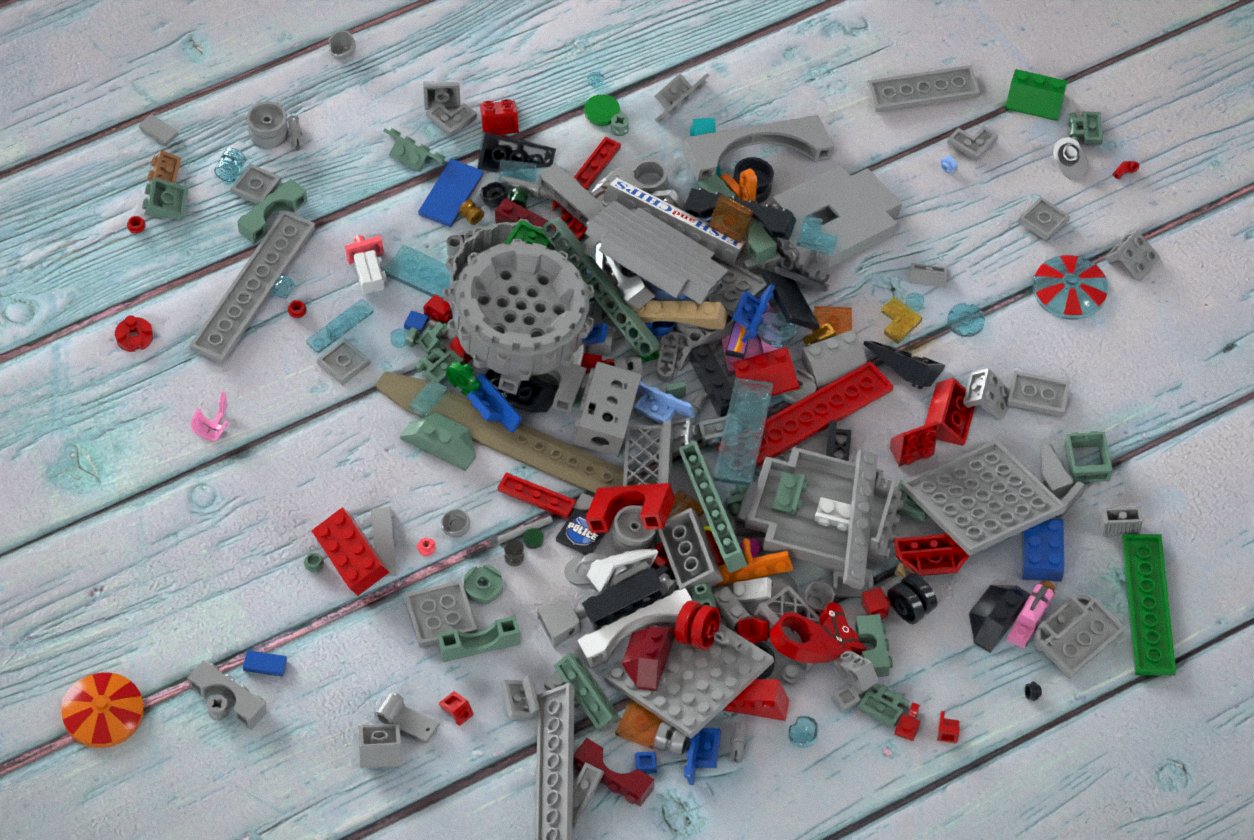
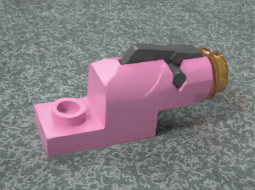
M1042 580L1035 586L1019 613L1015 625L1007 636L1008 641L1025 649L1041 623L1044 612L1055 594V586L1051 582Z

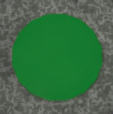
M595 95L586 101L584 106L585 117L593 125L608 126L611 124L612 116L620 113L619 103L609 95Z

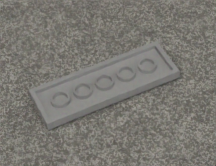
M972 65L868 80L867 82L875 112L980 97V89Z

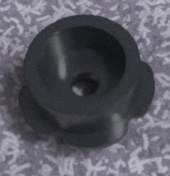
M1035 681L1026 684L1024 689L1025 697L1032 701L1038 700L1042 694L1041 686Z

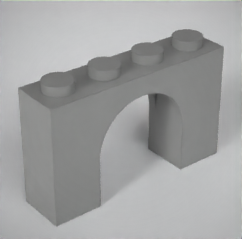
M571 364L569 367L562 365L547 372L556 379L559 386L552 408L571 413L584 381L587 368ZM502 374L498 389L516 395L522 381L518 376Z

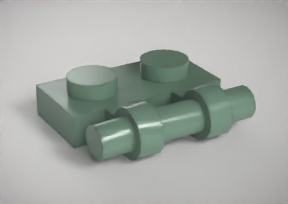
M1083 111L1082 117H1077V114L1074 112L1069 114L1068 126L1071 129L1069 137L1077 140L1078 143V139L1082 138L1084 139V144L1102 145L1101 112ZM1078 126H1083V130H1078Z
M443 344L432 349L431 354L426 358L423 357L415 367L419 373L425 369L424 376L437 386H440L448 379L446 371L449 365L453 362L464 365V359L451 349L444 353L447 348Z
M876 683L871 689L877 693L875 694L868 690L858 705V709L894 728L904 709L898 706L901 705L907 708L910 701L905 699L904 695L890 691L884 684L879 685ZM885 696L886 698L892 700V702L887 701L883 697Z

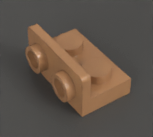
M163 150L157 156L154 155L151 161L153 169L150 170L147 177L149 184L153 177L175 183L181 158Z

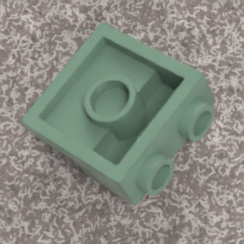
M153 177L151 183H147L144 194L148 195L147 198H144L142 209H145L144 215L161 220L163 216L182 221L189 188Z

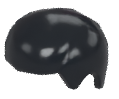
M492 182L481 188L480 197L487 206L498 207L505 198H508V189L502 183Z

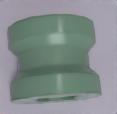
M618 113L612 116L611 131L614 135L624 136L628 133L629 118L625 114Z

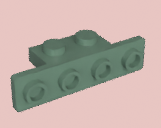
M384 128L383 132L397 139L389 153L391 157L419 172L422 171L429 157L447 166L448 162L444 160L445 156L438 152L435 154L430 153V148L423 144L420 147L415 145L416 141L408 136L405 139L400 137L401 133L393 128L390 131Z

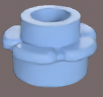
M947 156L941 159V167L945 172L955 171L954 169L958 164L953 157Z

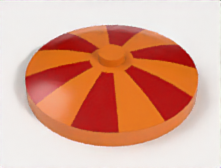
M102 672L82 678L68 690L62 703L61 714L64 726L73 739L89 747L106 748L124 742L136 732L143 719L144 704L139 689L131 680L119 674Z

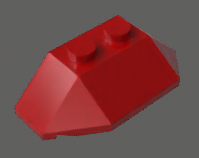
M948 534L893 538L896 558L919 576L958 573L970 557Z

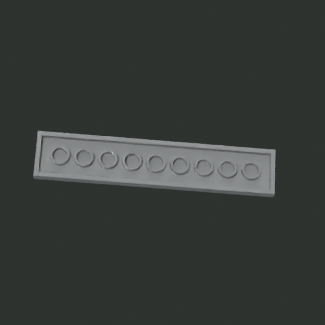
M284 210L281 212L189 345L190 350L222 364L224 363L316 228L315 223Z
M567 683L538 695L535 840H572L574 685Z

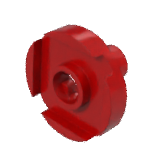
M133 315L127 316L115 329V339L118 346L128 352H135V350L140 348L141 350L146 349L153 340L152 325L143 318ZM132 332H137V336L131 337Z

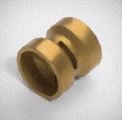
M472 200L465 201L459 208V214L467 218L471 225L478 224L484 217V211L480 207H476Z

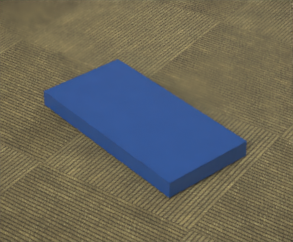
M450 159L418 210V215L452 227L459 216L460 206L470 198L483 177L484 171Z

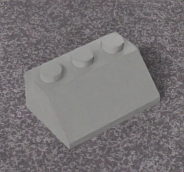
M854 329L802 348L801 361L807 372L814 377L817 389L825 387L867 363L862 343Z

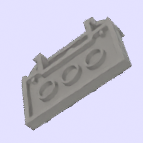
M1075 594L1045 621L1041 622L1034 633L1032 641L1038 652L1043 651L1070 679L1122 634L1125 628L1094 596L1089 597Z

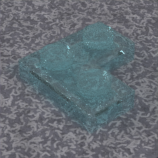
M805 215L796 246L833 255L837 237L820 233L823 219Z

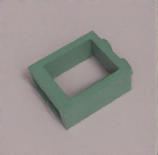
M1092 431L1090 433L1074 432L1067 434L1064 445L1073 482L1110 481L1113 470L1105 432ZM1099 447L1102 465L1076 466L1073 448Z

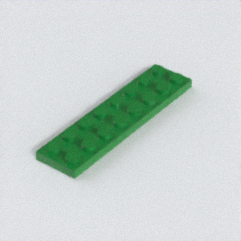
M1122 534L1121 540L1135 675L1175 676L1176 665L1162 534Z

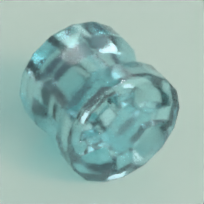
M280 275L277 283L273 285L272 291L278 297L286 299L290 295V290H293L295 287V283L288 276Z

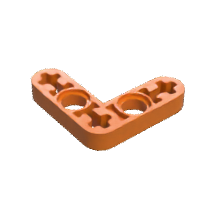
M747 169L740 173L739 184L728 173L719 176L737 197L747 202L749 200L755 201L757 177L752 169Z

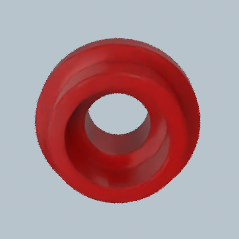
M132 216L127 222V228L131 233H140L146 227L145 221L140 216Z
M294 300L288 306V314L293 318H301L306 314V305L300 300Z

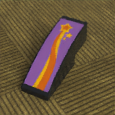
M736 321L731 331L725 355L744 359L751 338L745 343L741 341L746 328Z

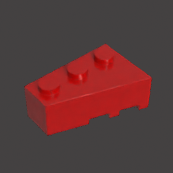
M755 679L723 710L786 721L790 700L779 679Z

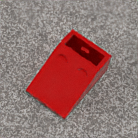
M938 421L903 432L891 438L889 449L899 467L910 465L920 459H928L934 455L939 428Z

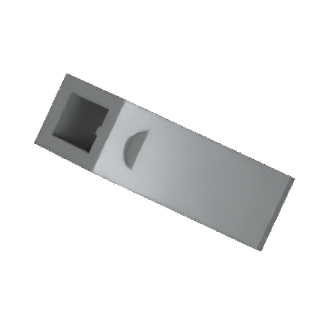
M1044 438L1041 445V483L1059 498L1070 491L1074 482L1072 476L1067 474L1064 469L1062 460L1056 456L1053 445L1049 444L1046 438Z

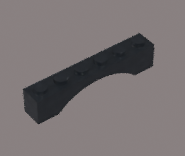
M691 188L684 206L687 213L702 219L724 213L744 214L761 222L772 236L786 240L790 239L797 221L792 211L783 208L779 210L768 204L763 206L752 200L748 202L743 201L736 196L726 197L722 193H710L703 188Z

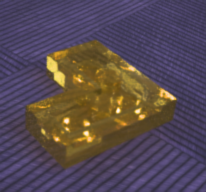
M895 297L887 302L881 310L883 314L893 320L884 329V334L897 344L912 332L923 319L922 316Z

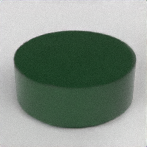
M532 528L524 534V543L529 548H539L544 542L543 533L539 529Z

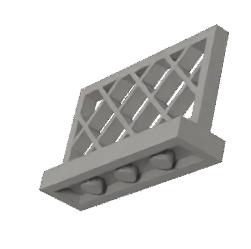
M671 420L663 421V425L627 427L623 486H628V483L633 479L639 482L637 485H646L653 477L658 481V484L670 483L671 485L674 436ZM652 432H660L656 439H652L649 436ZM631 433H640L641 436L637 440H633ZM646 438L651 443L643 448L639 443ZM656 446L659 451L655 455L648 452L652 447ZM635 447L641 450L635 456L630 454V451ZM646 454L650 459L643 464L638 459ZM636 463L640 467L632 472L629 467ZM651 463H657L659 466L654 471L648 468ZM645 470L649 475L642 480L637 475Z
M789 585L767 602L758 605L753 614L754 617L769 621V633L783 615V606L793 608V613H797V609H803L806 612V618L821 625L819 616ZM788 593L793 598V603L784 602L783 595ZM778 605L779 613L773 612L769 606ZM782 627L783 632L790 640L802 643L797 637L796 631L789 627ZM796 661L806 673L817 664Z

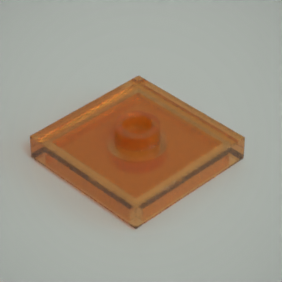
M721 194L708 227L741 243L754 211Z
M814 306V316L820 326L829 322L836 335L852 330V307Z
M631 699L615 731V735L653 749L658 728L661 722L665 723V721Z

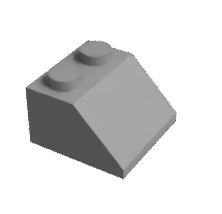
M399 724L358 726L360 768L372 769L375 767L386 766L392 768L402 766Z

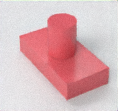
M362 235L355 237L353 244L345 246L348 263H354L353 255L374 250L377 256L384 254L380 235L366 240Z

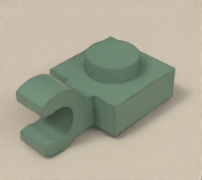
M439 321L433 329L428 327L416 340L427 354H431V350L440 345L442 342L440 336L448 332L447 324H442Z

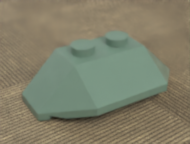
M438 413L410 422L400 435V439L464 471L468 469L476 458L469 429Z

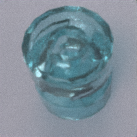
M226 148L214 169V173L223 181L234 182L246 161L245 155L235 148Z

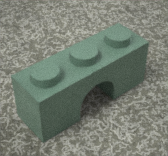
M880 614L856 616L855 629L856 633H858V641L860 643H869L874 647L872 650L863 651L862 657L872 662L877 677L889 676V669L893 667L892 657L888 656L887 653L889 651V641L884 637V633H886L885 622H881Z

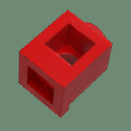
M436 294L423 306L424 315H427L434 321H440L444 324L453 319L449 303L443 301Z

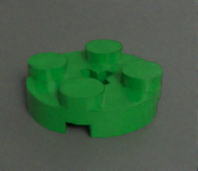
M453 362L447 367L446 376L449 382L455 388L459 386L462 389V394L468 396L470 391L477 392L482 387L481 383L472 374L473 369L468 364L463 366L460 363Z

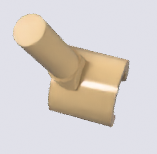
M902 562L898 564L895 570V575L898 577H904L906 572L914 573Z

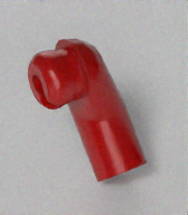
M1124 161L1113 172V176L1116 179H1120L1124 173H1135L1139 170V163L1136 161Z

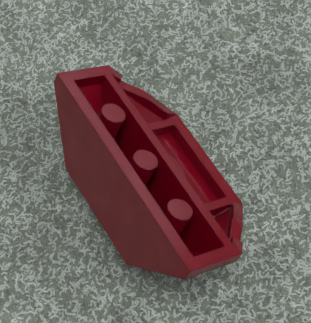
M657 624L632 632L621 664L637 689L657 691L675 638V626Z

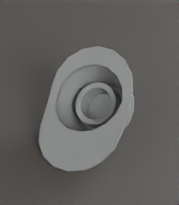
M1071 137L1060 138L1053 147V154L1062 173L1069 179L1081 178L1088 168V161L1081 145Z
M589 553L584 557L572 559L565 566V577L574 584H593L587 577L590 566L594 561L604 558L600 554Z

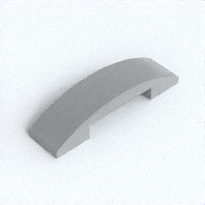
M390 507L371 509L374 550L390 572L384 577L397 576Z

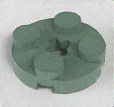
M483 565V567L478 568L477 566L472 567L464 576L466 595L473 601L481 602L482 604L491 603L503 590L501 573L490 565ZM487 581V586H480L479 582Z

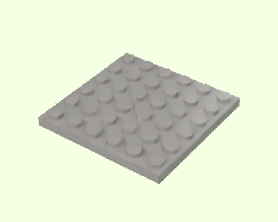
M997 440L901 482V488L969 556L1066 512V505Z
M664 623L661 625L675 626L676 624ZM720 623L719 631H732ZM735 633L737 637L744 643L740 650H736L731 644H719L717 641H714L708 650H701L692 645L687 646L678 643L676 638H674L657 691L637 689L621 664L622 660L604 675L605 682L692 739L774 662L773 656Z

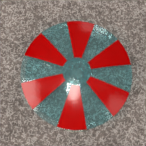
M1062 255L1047 260L1038 268L1034 276L1033 293L1039 305L1048 313L1062 319L1077 320L1087 318L1102 308L1107 298L1108 282L1103 271L1090 260L1074 255Z

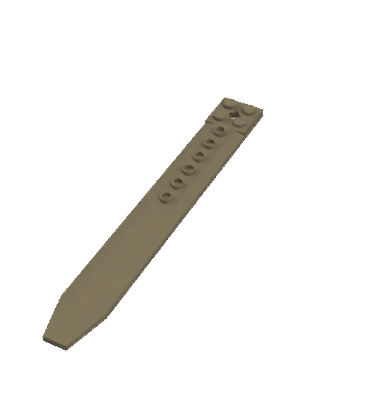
M384 372L375 385L377 390L403 410L421 418L438 413L468 428L472 441L595 495L597 488L623 486V468L522 423H519L515 432L511 433L501 422L485 420L479 410L472 406L470 400L428 381ZM640 474L637 475L642 480L645 478V476ZM633 479L628 483V486L637 485L639 482ZM649 480L647 484H658V482Z

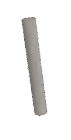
M551 516L545 517L497 537V541L499 544L524 535L529 529H539L553 523V519Z

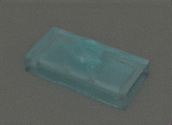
M501 159L499 178H503L505 175L528 182H535L537 163Z
M431 379L409 404V409L425 417L447 393V387Z

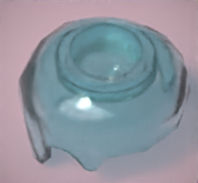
M797 717L796 723L789 726L788 738L792 745L801 749L814 745L818 740V724L812 717Z

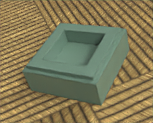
M684 381L666 385L665 393L671 394L677 399L686 396V385Z

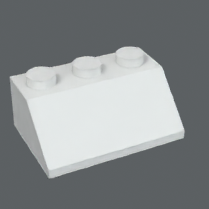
M655 549L628 550L616 556L612 555L606 559L596 560L591 564L587 577L599 592H603L607 588L612 587L613 577L643 561L647 562L650 569L659 552Z

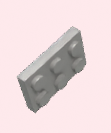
M1014 371L1007 405L1063 417L1070 382Z

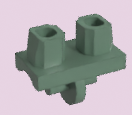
M741 482L736 483V489L730 490L733 497L726 498V502H724L725 508L729 507L732 516L737 515L747 487H743Z
M703 583L690 589L695 602H699L703 606L709 605L717 608L710 584Z

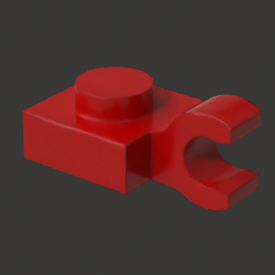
M912 702L908 716L901 714L894 735L914 741L921 722L916 719L919 712V704Z

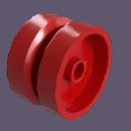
M692 600L687 601L682 606L676 620V641L687 646L692 645L701 650H708L715 641V632L719 631V609L709 605L703 606L701 603Z

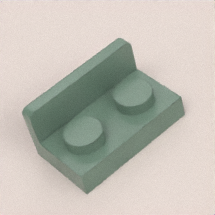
M782 472L772 510L793 516L796 515L797 510H801L803 499H800L801 493H805L808 486V481H805L806 474L797 476Z

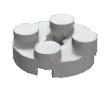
M797 369L795 374L800 389L779 394V396L787 403L794 404L816 392L815 379L809 372Z

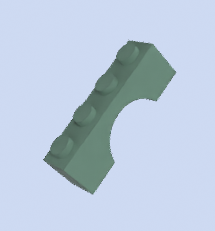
M292 179L283 183L260 204L255 205L251 211L240 217L237 221L239 233L251 243H257L267 234V218L278 211H297L307 203L306 190Z
M516 616L495 620L489 628L477 633H462L455 629L437 634L442 662L521 644Z

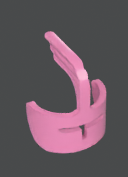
M221 391L220 400L218 401L219 412L214 421L208 420L199 408L191 420L192 430L206 440L217 441L229 424L225 420L223 425H219L227 408L224 391Z

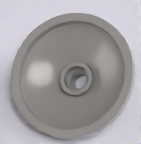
M786 572L761 577L772 579L771 598L788 585L798 594L795 581ZM788 593L783 595L784 602L793 603V598ZM769 599L741 604L753 616L758 605L767 602ZM778 605L769 606L773 612L779 613ZM783 606V614L793 610V608Z

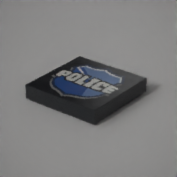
M575 508L556 536V541L587 555L595 551L606 532L591 533L585 520L587 514Z

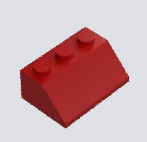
M788 347L732 362L744 404L799 389Z
M955 378L936 383L925 425L938 421L937 440L963 446L967 439L975 406L967 408L963 404L966 388Z

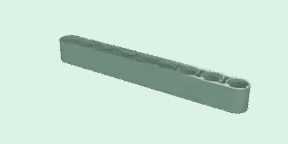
M559 218L546 222L542 228L544 235L558 252L564 251L568 254L567 260L579 270L583 281L593 286V297L638 354L647 357L656 352L659 348V342L633 308L625 302L622 294L595 260L583 253L585 250L584 246L565 222ZM552 224L556 227V232L552 229ZM564 239L568 242V247L564 244ZM575 254L579 256L580 261L576 260ZM587 269L591 271V276L588 275ZM599 284L602 285L603 291L600 290ZM610 299L614 300L615 306L611 304ZM622 313L626 315L627 320L623 319ZM634 328L637 329L638 335L634 333ZM645 343L649 344L650 350L646 348Z

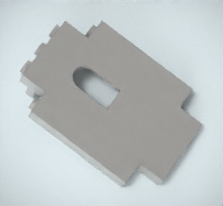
M839 164L772 197L771 206L779 210L784 208L792 211L797 220L789 240L774 237L765 226L764 228L767 234L777 242V251L781 257H785L790 265L792 261L795 262L794 270L799 271L801 269L807 271L809 260L816 258L820 264L829 269L894 236L898 223L893 218L899 216L902 202L868 168L850 176ZM827 207L838 216V218L817 228L810 227L805 222V218Z

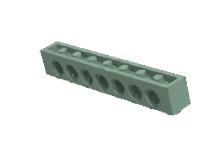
M695 441L678 448L729 573L748 566L697 442Z

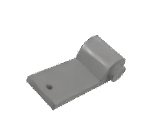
M389 693L376 710V718L384 724H399L401 732L427 743L440 723L407 708L403 702V697L399 694Z

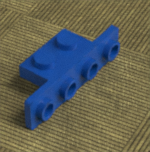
M773 284L762 293L760 299L748 291L741 295L732 319L746 328L741 340L744 343L749 338L753 339L758 333L756 328L762 323L764 319L762 315L769 307L767 303L774 296L772 292L775 286Z
M479 373L476 379L481 383L482 387L477 392L470 391L467 398L472 402V406L479 410L485 420L489 422L499 421L509 432L514 433L522 417L487 377Z
M702 728L692 739L689 738L691 744L686 752L688 765L684 767V777L687 778L689 785H694L696 768H717L721 739L720 728Z

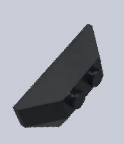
M990 585L969 612L974 643L991 653L1016 621L1031 594L1017 585Z

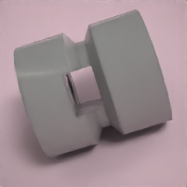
M641 357L630 358L629 361L625 358H614L615 367L642 374Z
M661 722L655 737L654 747L662 750L669 748L671 753L682 756L689 737L674 729L668 723Z

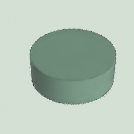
M413 327L410 328L405 344L414 347L417 344L416 340L419 338L420 331Z

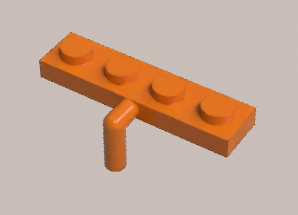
M744 539L742 541L743 555L748 566L729 573L726 564L719 565L723 581L716 584V587L792 571L793 565L788 550L752 558L750 540Z

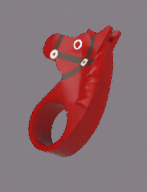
M829 603L819 615L821 625L800 614L789 612L783 614L770 631L771 643L778 652L793 660L805 663L832 662L847 651H852L861 656V651L867 649L858 641V633H855L849 627L844 610L837 603ZM782 627H789L796 631L801 637L802 643L790 640L783 632Z

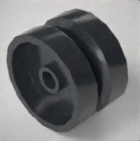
M744 158L736 164L733 178L739 184L740 173L747 169H752L757 177L755 202L762 203L767 200L771 193L774 177L773 168L767 161L761 158Z
M916 573L908 574L900 583L895 584L887 592L895 612L904 621L913 625L924 618L925 614L933 611L938 604L933 589Z

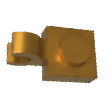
M828 322L817 330H812L813 334L805 336L802 340L806 346L837 335Z

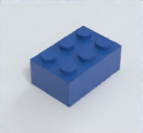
M1051 518L1022 532V580L1062 582L1064 574L1063 519Z

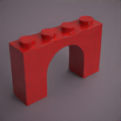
M670 483L597 488L585 520L591 533L609 532L618 511L627 506L642 505L640 518L645 530L664 529L675 496Z

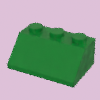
M1015 69L1005 109L1058 121L1068 81Z

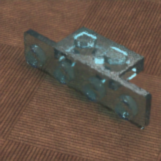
M364 299L359 300L309 337L306 343L316 353H320L374 313V308Z

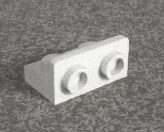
M820 497L814 521H817L822 526L832 525L836 526L838 530L848 531L851 505Z

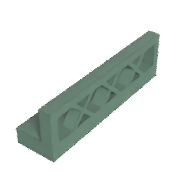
M568 653L553 665L566 684L571 683L574 685L575 698L597 730L601 731L610 722L618 723L622 719L578 655Z

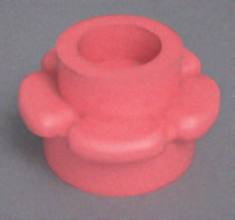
M422 538L417 543V550L423 556H430L436 550V543L433 539Z

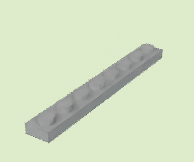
M863 449L857 452L843 577L844 584L860 590L865 584L878 455Z

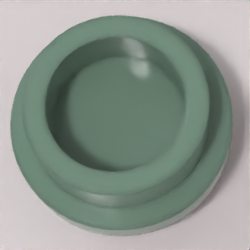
M310 553L304 560V566L310 572H317L323 568L324 560L319 554Z

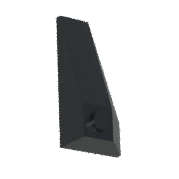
M492 369L485 373L487 379L502 396L517 409L531 413L548 412L553 405L556 394L549 382L530 377L529 380L521 382L515 395L498 389L502 374L494 372Z

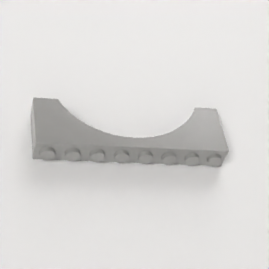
M819 115L690 136L684 139L682 147L684 156L697 182L715 175L718 165L727 155L737 149L750 145L773 144L788 147L803 153L813 161L831 159L834 145Z

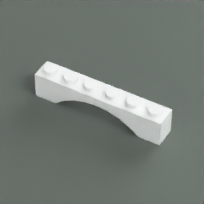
M686 588L677 590L663 599L656 600L645 608H640L636 612L623 616L616 622L604 625L599 630L578 639L580 650L590 668L608 660L618 644L628 635L632 634V632L655 624H676L682 606L687 601L692 600Z

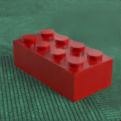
M343 507L311 530L348 588L357 596L390 573L352 515Z

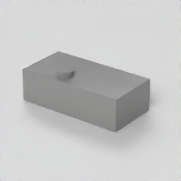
M689 508L667 519L664 529H658L679 589L686 588L688 594L692 597L690 589H693L696 585L705 583L710 584V587L722 582L723 578L701 519L694 510Z

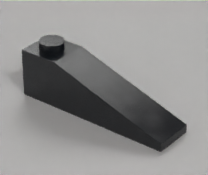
M483 131L477 169L496 173L509 170L550 167L553 164L556 148Z
M864 341L863 343L904 380L911 382L912 386L918 389L931 387L945 368V364L926 357H912V353L898 350L895 352L896 348L876 341Z

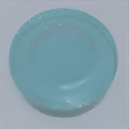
M919 293L908 294L905 301L906 308L914 312L920 311L924 306V297Z
M401 328L393 330L390 334L391 344L397 348L405 347L408 332Z

